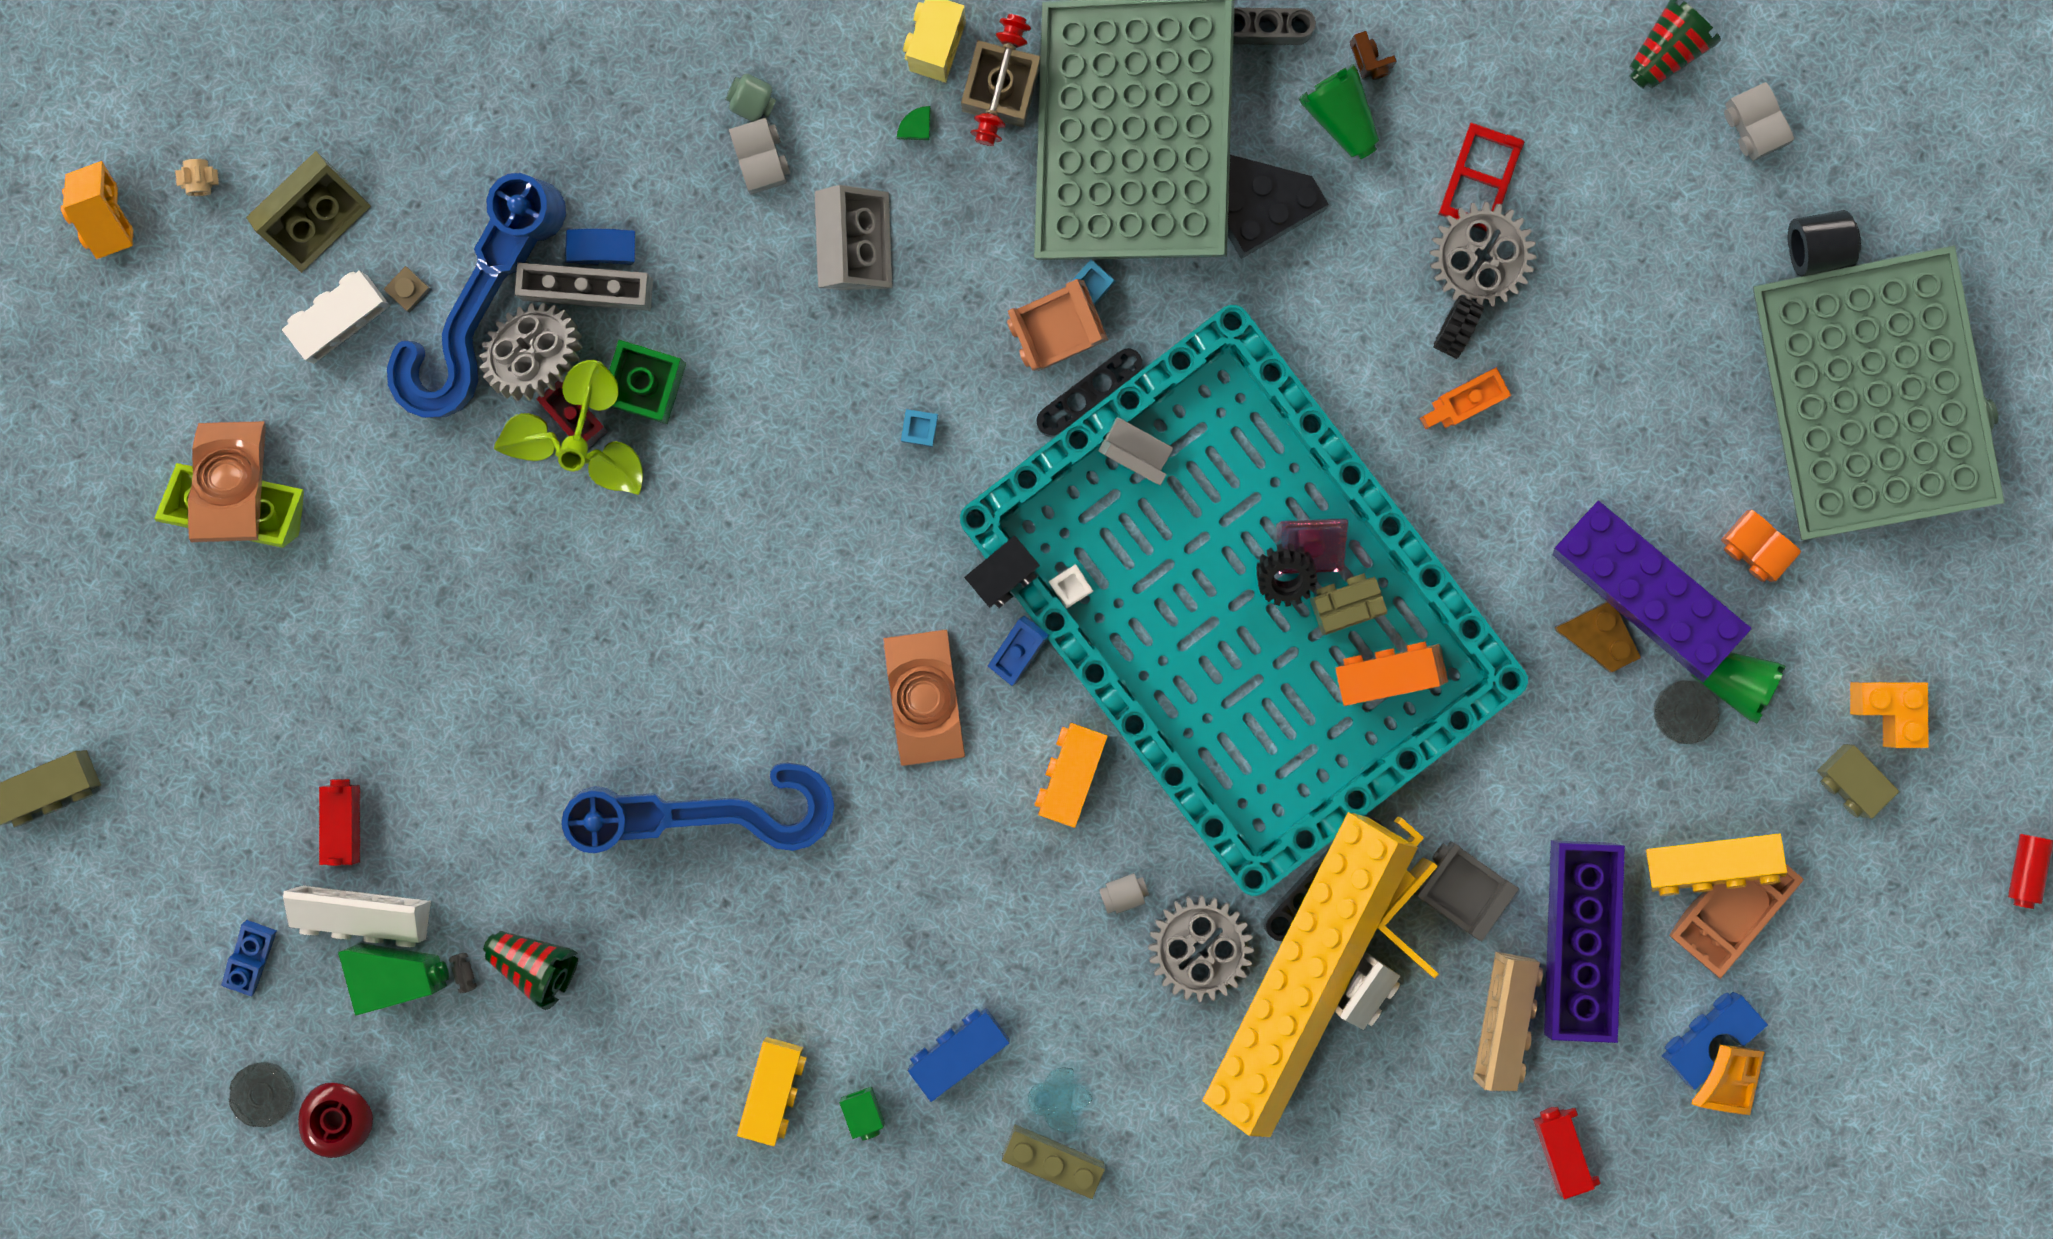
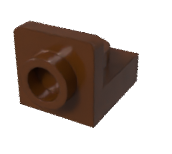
M1367 31L1355 34L1352 37L1350 46L1362 79L1371 76L1372 80H1377L1391 73L1390 69L1397 62L1395 55L1377 61L1376 58L1379 56L1378 48L1374 39L1369 40Z

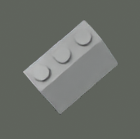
M837 185L815 191L818 288L834 290L892 288L889 192L845 185Z

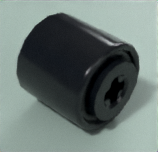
M1841 210L1793 219L1789 224L1788 247L1791 263L1797 275L1803 277L1856 266L1861 250V237L1857 223L1850 212Z

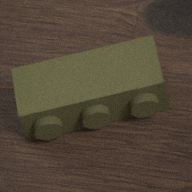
M87 750L71 752L0 782V825L12 823L14 828L33 821L32 815L42 811L44 815L62 809L63 805L61 802L72 798L73 802H78L93 796L91 790L101 786V783Z
M1016 1124L1013 1126L1002 1153V1162L1090 1199H1093L1105 1170L1104 1161Z

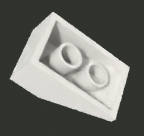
M1365 951L1335 1012L1345 1021L1363 1030L1367 1024L1372 1026L1381 1014L1382 1010L1379 1007L1385 998L1391 999L1400 986V983L1397 981L1401 976Z

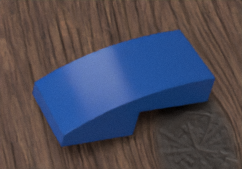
M620 229L566 230L565 263L598 265L602 262L633 265L635 262V231Z
M249 920L243 922L234 953L228 958L221 986L252 997L259 984L277 930Z

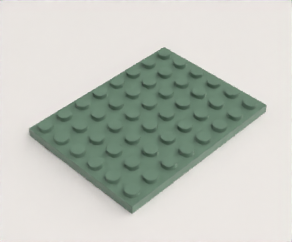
M1067 0L1042 2L1034 258L1036 260L1227 257L1235 0Z
M1955 245L1753 287L1801 540L2005 503Z

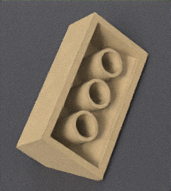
M1495 952L1473 1079L1485 1090L1517 1091L1518 1084L1524 1081L1526 1065L1522 1061L1524 1051H1528L1530 1048L1532 1037L1528 1027L1530 1019L1535 1018L1537 1011V1000L1534 999L1535 988L1540 987L1543 977V969L1539 967L1540 962L1534 958Z

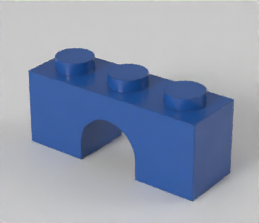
M1732 992L1731 994L1725 993L1713 1003L1715 1008L1706 1016L1701 1014L1689 1024L1690 1030L1683 1037L1676 1036L1665 1046L1667 1051L1661 1055L1662 1058L1685 1084L1694 1090L1707 1080L1714 1066V1062L1709 1055V1045L1713 1038L1720 1034H1728L1734 1042L1744 1047L1768 1026L1746 999L1738 993Z

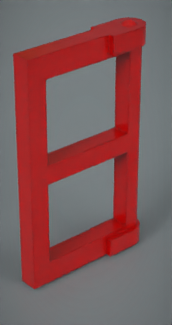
M1470 123L1438 215L1444 217L1450 215L1455 219L1459 218L1458 209L1450 207L1460 176L1498 189L1491 211L1494 210L1497 204L1502 205L1525 141ZM1474 136L1512 149L1502 179L1464 167ZM1477 223L1473 225V227L1487 232L1484 224Z

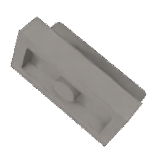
M1116 418L1098 451L1152 482L1161 485L1166 476L1161 470L1172 452V447L1121 418Z

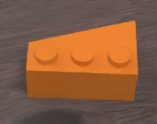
M1425 641L1406 645L1408 651L1396 654L1394 648L1374 652L1376 658L1364 661L1362 655L1344 658V665L1335 668L1343 705L1347 706L1439 687L1449 682L1441 645L1427 646Z

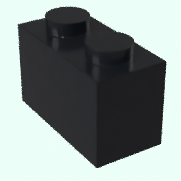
M1014 535L964 578L989 608L996 605L1000 609L1014 597L1010 591L1019 584L1025 588L1039 576L1036 570L1040 565Z

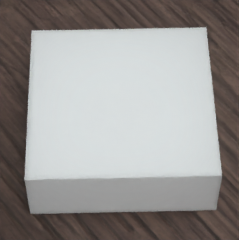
M1076 564L1049 581V584L1066 609L1093 592Z

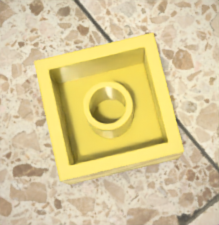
M925 0L924 3L918 2L913 21H916L914 34L908 33L903 47V52H906L905 60L908 61L909 71L946 83L966 24L965 7L949 0Z

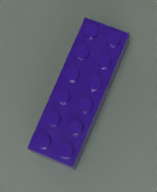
M1599 500L1554 548L1552 555L1702 683L1752 629Z
M1551 840L1544 1035L1551 1040L1618 1043L1624 845L1606 842Z

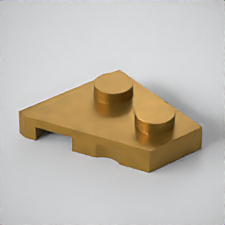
M1608 602L1555 627L1557 633L1561 636L1563 635L1575 644L1578 649L1592 657L1609 672H1614L1641 658L1619 612Z

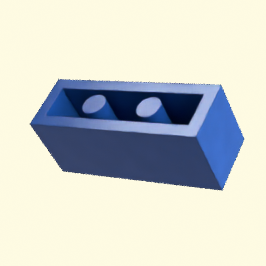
M977 1008L962 1019L963 1026L955 1032L952 1028H949L936 1038L938 1044L929 1051L924 1047L910 1058L912 1064L909 1065L907 1071L930 1102L1009 1044V1037L987 1008L981 1012Z

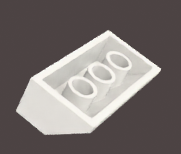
M300 886L284 891L283 900L288 925L292 928H300V934L319 935L320 931L332 932L331 937L336 939H351L352 935L364 936L363 941L369 943H383L384 939L396 940V945L402 947H415L416 943L426 940L431 901L311 886Z

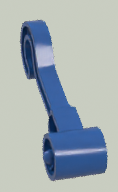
M511 173L499 178L490 188L486 199L487 213L490 221L474 248L478 260L476 267L449 313L442 331L443 353L448 367L446 384L435 392L427 390L422 385L419 379V369L425 357V350L420 343L401 341L391 353L387 366L388 387L395 401L407 412L423 418L449 417L463 410L473 398L478 384V367L473 347L475 330L504 279L508 275L517 272V263H525L537 241H544L554 236L563 226L566 217L565 201L560 191L552 184L522 173Z
M786 762L772 767L770 779L774 786L797 789L806 797L808 804L807 812L803 819L795 824H781L763 808L745 799L717 798L664 801L657 793L618 795L608 788L594 786L583 789L569 801L563 811L561 825L564 836L569 843L578 850L587 853L607 851L619 840L658 838L666 828L732 823L744 826L759 839L776 849L795 851L811 846L824 836L832 822L834 801L830 787L818 772L804 764Z

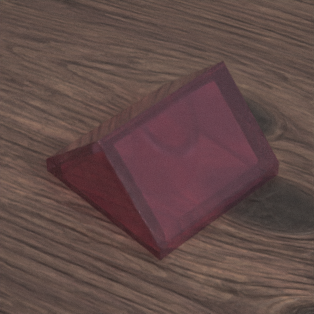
M1348 520L1281 521L1276 524L1277 545L1282 544L1283 549H1287L1288 543L1294 544L1295 550L1298 546L1304 548L1305 553L1309 551L1312 559H1314L1316 573L1343 572ZM1283 569L1278 573L1292 574L1299 572L1295 569Z

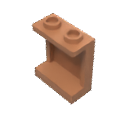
M1075 279L1067 283L1065 288L1018 309L1012 308L1008 310L1010 319L1007 320L1008 327L1012 335L1019 338L1022 349L1019 352L1026 367L1030 366L1033 371H1040L1108 341L1084 280Z

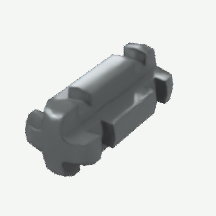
M459 953L449 958V962H453L454 965L451 969L455 982L460 985L459 993L470 992L477 987V984H473L472 981L474 974L470 961H466L467 953Z

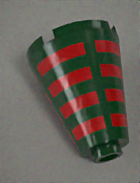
M1670 0L1629 66L1633 71L1629 77L1642 89L1646 85L1654 88L1721 41L1718 33L1712 38L1709 32L1713 27L1685 1L1680 6L1677 5L1678 0Z
M500 931L496 935L492 934L485 942L483 951L486 952L485 959L536 1006L543 1010L550 1009L559 1001L554 996L559 990L565 993L578 965V958L574 956L578 953L571 948Z

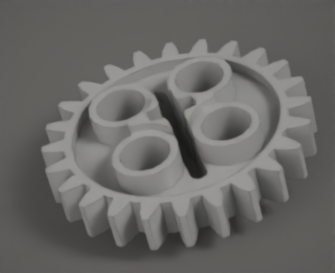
M1484 201L1482 209L1478 211L1475 203H1470V213H1466L1459 207V218L1455 219L1447 215L1450 226L1448 228L1440 225L1437 227L1443 233L1442 238H1432V241L1439 245V249L1429 251L1430 255L1438 257V261L1430 264V267L1441 270L1434 279L1436 281L1446 280L1442 290L1445 292L1453 288V300L1458 299L1460 295H1464V297L1470 300L1474 298L1476 303L1483 305L1484 299H1487L1489 304L1494 307L1495 297L1499 296L1504 302H1507V291L1510 290L1515 294H1519L1515 284L1517 282L1522 284L1528 283L1522 274L1523 272L1534 271L1532 267L1526 264L1527 260L1536 259V255L1528 253L1527 249L1533 247L1536 243L1525 240V237L1532 231L1531 229L1520 230L1519 227L1524 222L1523 218H1518L1515 221L1511 220L1514 210L1510 209L1502 215L1501 204H1497L1494 210L1490 211L1489 203ZM1477 223L1484 224L1487 229L1485 238L1480 241H1473L1470 237L1471 227ZM1500 230V235L1487 250L1490 259L1488 261L1481 260L1472 277L1466 280L1465 275L1478 260L1475 251L1478 248L1481 250L1485 249L1494 231ZM1503 241L1512 242L1514 246L1512 255L1508 258H1500L1497 254L1498 245ZM1458 251L1466 252L1469 257L1467 265L1461 269L1454 268L1451 263L1452 256ZM1486 268H1491L1495 272V280L1489 286H1483L1479 282V274Z
M531 303L527 312L518 307L516 316L513 317L509 313L506 314L507 322L505 324L499 321L496 322L499 328L497 332L489 331L487 333L492 340L491 342L482 343L487 352L479 355L484 362L480 365V369L485 373L483 377L489 385L506 399L512 396L516 401H519L524 395L528 401H531L534 392H537L542 398L544 397L545 388L549 387L552 391H555L554 382L557 380L560 382L564 381V372H569L572 369L570 362L580 360L575 352L582 349V345L577 341L582 336L577 331L578 326L564 310L560 311L556 305L549 309L545 303H542L539 309H537Z
M1203 895L1199 896L1197 904H1193L1188 896L1186 897V906L1183 908L1175 901L1174 907L1176 911L1174 913L1167 909L1163 910L1167 918L1165 922L1158 919L1155 920L1157 926L1161 928L1160 931H1150V936L1156 939L1157 943L1149 944L1148 949L1157 952V954L1149 958L1150 963L1160 964L1154 970L1155 976L1165 974L1166 976L1161 982L1162 985L1167 986L1173 983L1172 993L1174 995L1183 989L1185 1000L1190 998L1192 992L1196 993L1198 1002L1202 1001L1204 993H1208L1211 1000L1214 1001L1215 991L1220 990L1224 996H1227L1225 986L1230 984L1238 988L1234 978L1236 975L1246 978L1247 975L1241 967L1242 965H1252V962L1244 957L1245 954L1254 952L1252 947L1245 945V942L1252 939V935L1242 934L1241 932L1248 924L1245 921L1235 922L1240 915L1238 911L1227 914L1229 910L1227 902L1218 908L1216 897H1213L1208 905L1205 904ZM1199 917L1207 918L1210 922L1209 929L1202 934L1194 932L1192 928L1193 922ZM1217 928H1222V932L1206 945L1207 954L1203 956L1201 953H1198L1184 969L1179 968L1183 961L1195 953L1196 949L1193 945L1197 941L1200 944H1204ZM1183 940L1187 946L1184 954L1180 956L1170 954L1169 945L1171 942ZM1221 941H1228L1232 944V951L1226 957H1219L1215 954V947ZM1203 963L1208 966L1209 972L1205 978L1195 979L1192 977L1191 971L1196 964Z

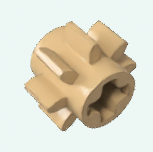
M205 159L185 160L181 170H175L176 185L181 186V189H185L188 196L210 195L212 185H219L217 169H213L212 166L209 167L208 161Z

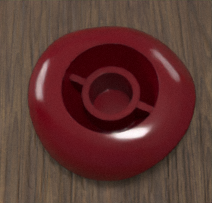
M325 1083L311 1090L302 1102L298 1115V1127L302 1142L310 1151L326 1158L342 1157L357 1150L367 1140L373 1126L372 1111L366 1100L353 1088L340 1083Z

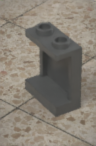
M1452 841L1448 845L1443 843L1432 858L1436 861L1435 864L1438 867L1418 888L1414 895L1482 942L1519 888L1499 876L1460 848L1456 843Z

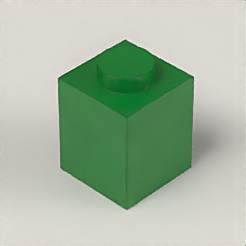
M871 1086L841 1097L839 1103L852 1139L861 1136L862 1141L878 1136L880 1134L879 1130L883 1129L885 1121L873 1087Z

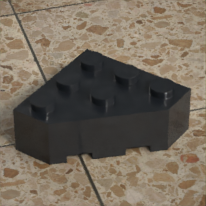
M1230 154L1228 237L1241 259L1324 212L1329 205L1313 176Z

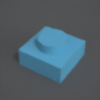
M1092 259L1073 279L1085 281L1094 305L1116 283V280Z
M906 409L901 442L933 447L938 414Z

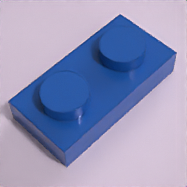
M1025 615L1022 616L1012 628L988 664V667L1011 686L1015 685L1049 635Z

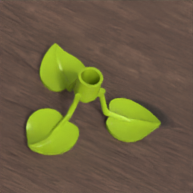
M597 360L580 362L565 376L562 387L565 400L574 405H582L575 435L565 438L562 446L556 434L548 432L547 423L541 417L530 413H521L511 417L506 422L494 444V450L502 454L530 461L544 460L550 457L556 449L555 455L558 457V462L567 471H578L585 463L588 464L589 476L597 485L609 490L625 491L639 495L641 491L643 468L640 458L633 448L624 443L613 441L609 442L603 451L594 449L587 454L588 444L581 437L588 407L598 411L606 410L616 402L619 388L615 377L603 363Z

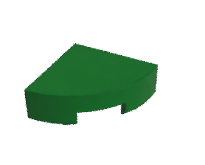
M930 106L920 107L908 113L899 125L897 139L929 140Z

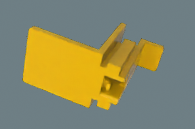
M1397 817L1394 820L1410 836L1407 839L1408 842L1417 847L1424 839L1403 818ZM1422 858L1410 872L1406 870L1377 929L1435 979L1439 973L1386 927V924L1438 867L1432 861Z

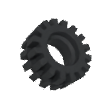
M1460 295L1450 309L1436 337L1433 348L1455 359L1459 358L1466 344H1468L1471 335L1474 333L1476 325L1479 323L1484 306Z
M1288 543L1287 549H1283L1282 544H1278L1277 551L1274 552L1272 548L1266 550L1267 556L1264 554L1260 556V563H1257L1256 566L1258 587L1262 595L1265 594V599L1268 602L1274 599V605L1280 606L1281 601H1285V607L1291 606L1290 601L1295 600L1298 605L1302 603V596L1306 600L1311 597L1310 591L1314 592L1316 589L1317 574L1314 559H1312L1309 551L1305 553L1304 548L1298 546L1295 550L1294 544ZM1283 569H1295L1299 572V575L1290 581H1279L1274 578V575Z

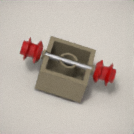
M1008 14L1007 18H1001L999 21L1004 26V31L996 33V37L1003 44V47L977 40L961 101L962 112L977 115L974 116V120L979 123L978 129L971 130L970 133L976 137L975 141L986 146H994L995 142L1002 141V138L997 135V131L1000 128H1005V123L1025 127L1040 69V56L1016 50V48L1027 45V40L1022 36L1023 32L1030 31L1031 27L1026 24L1024 17L1014 14Z

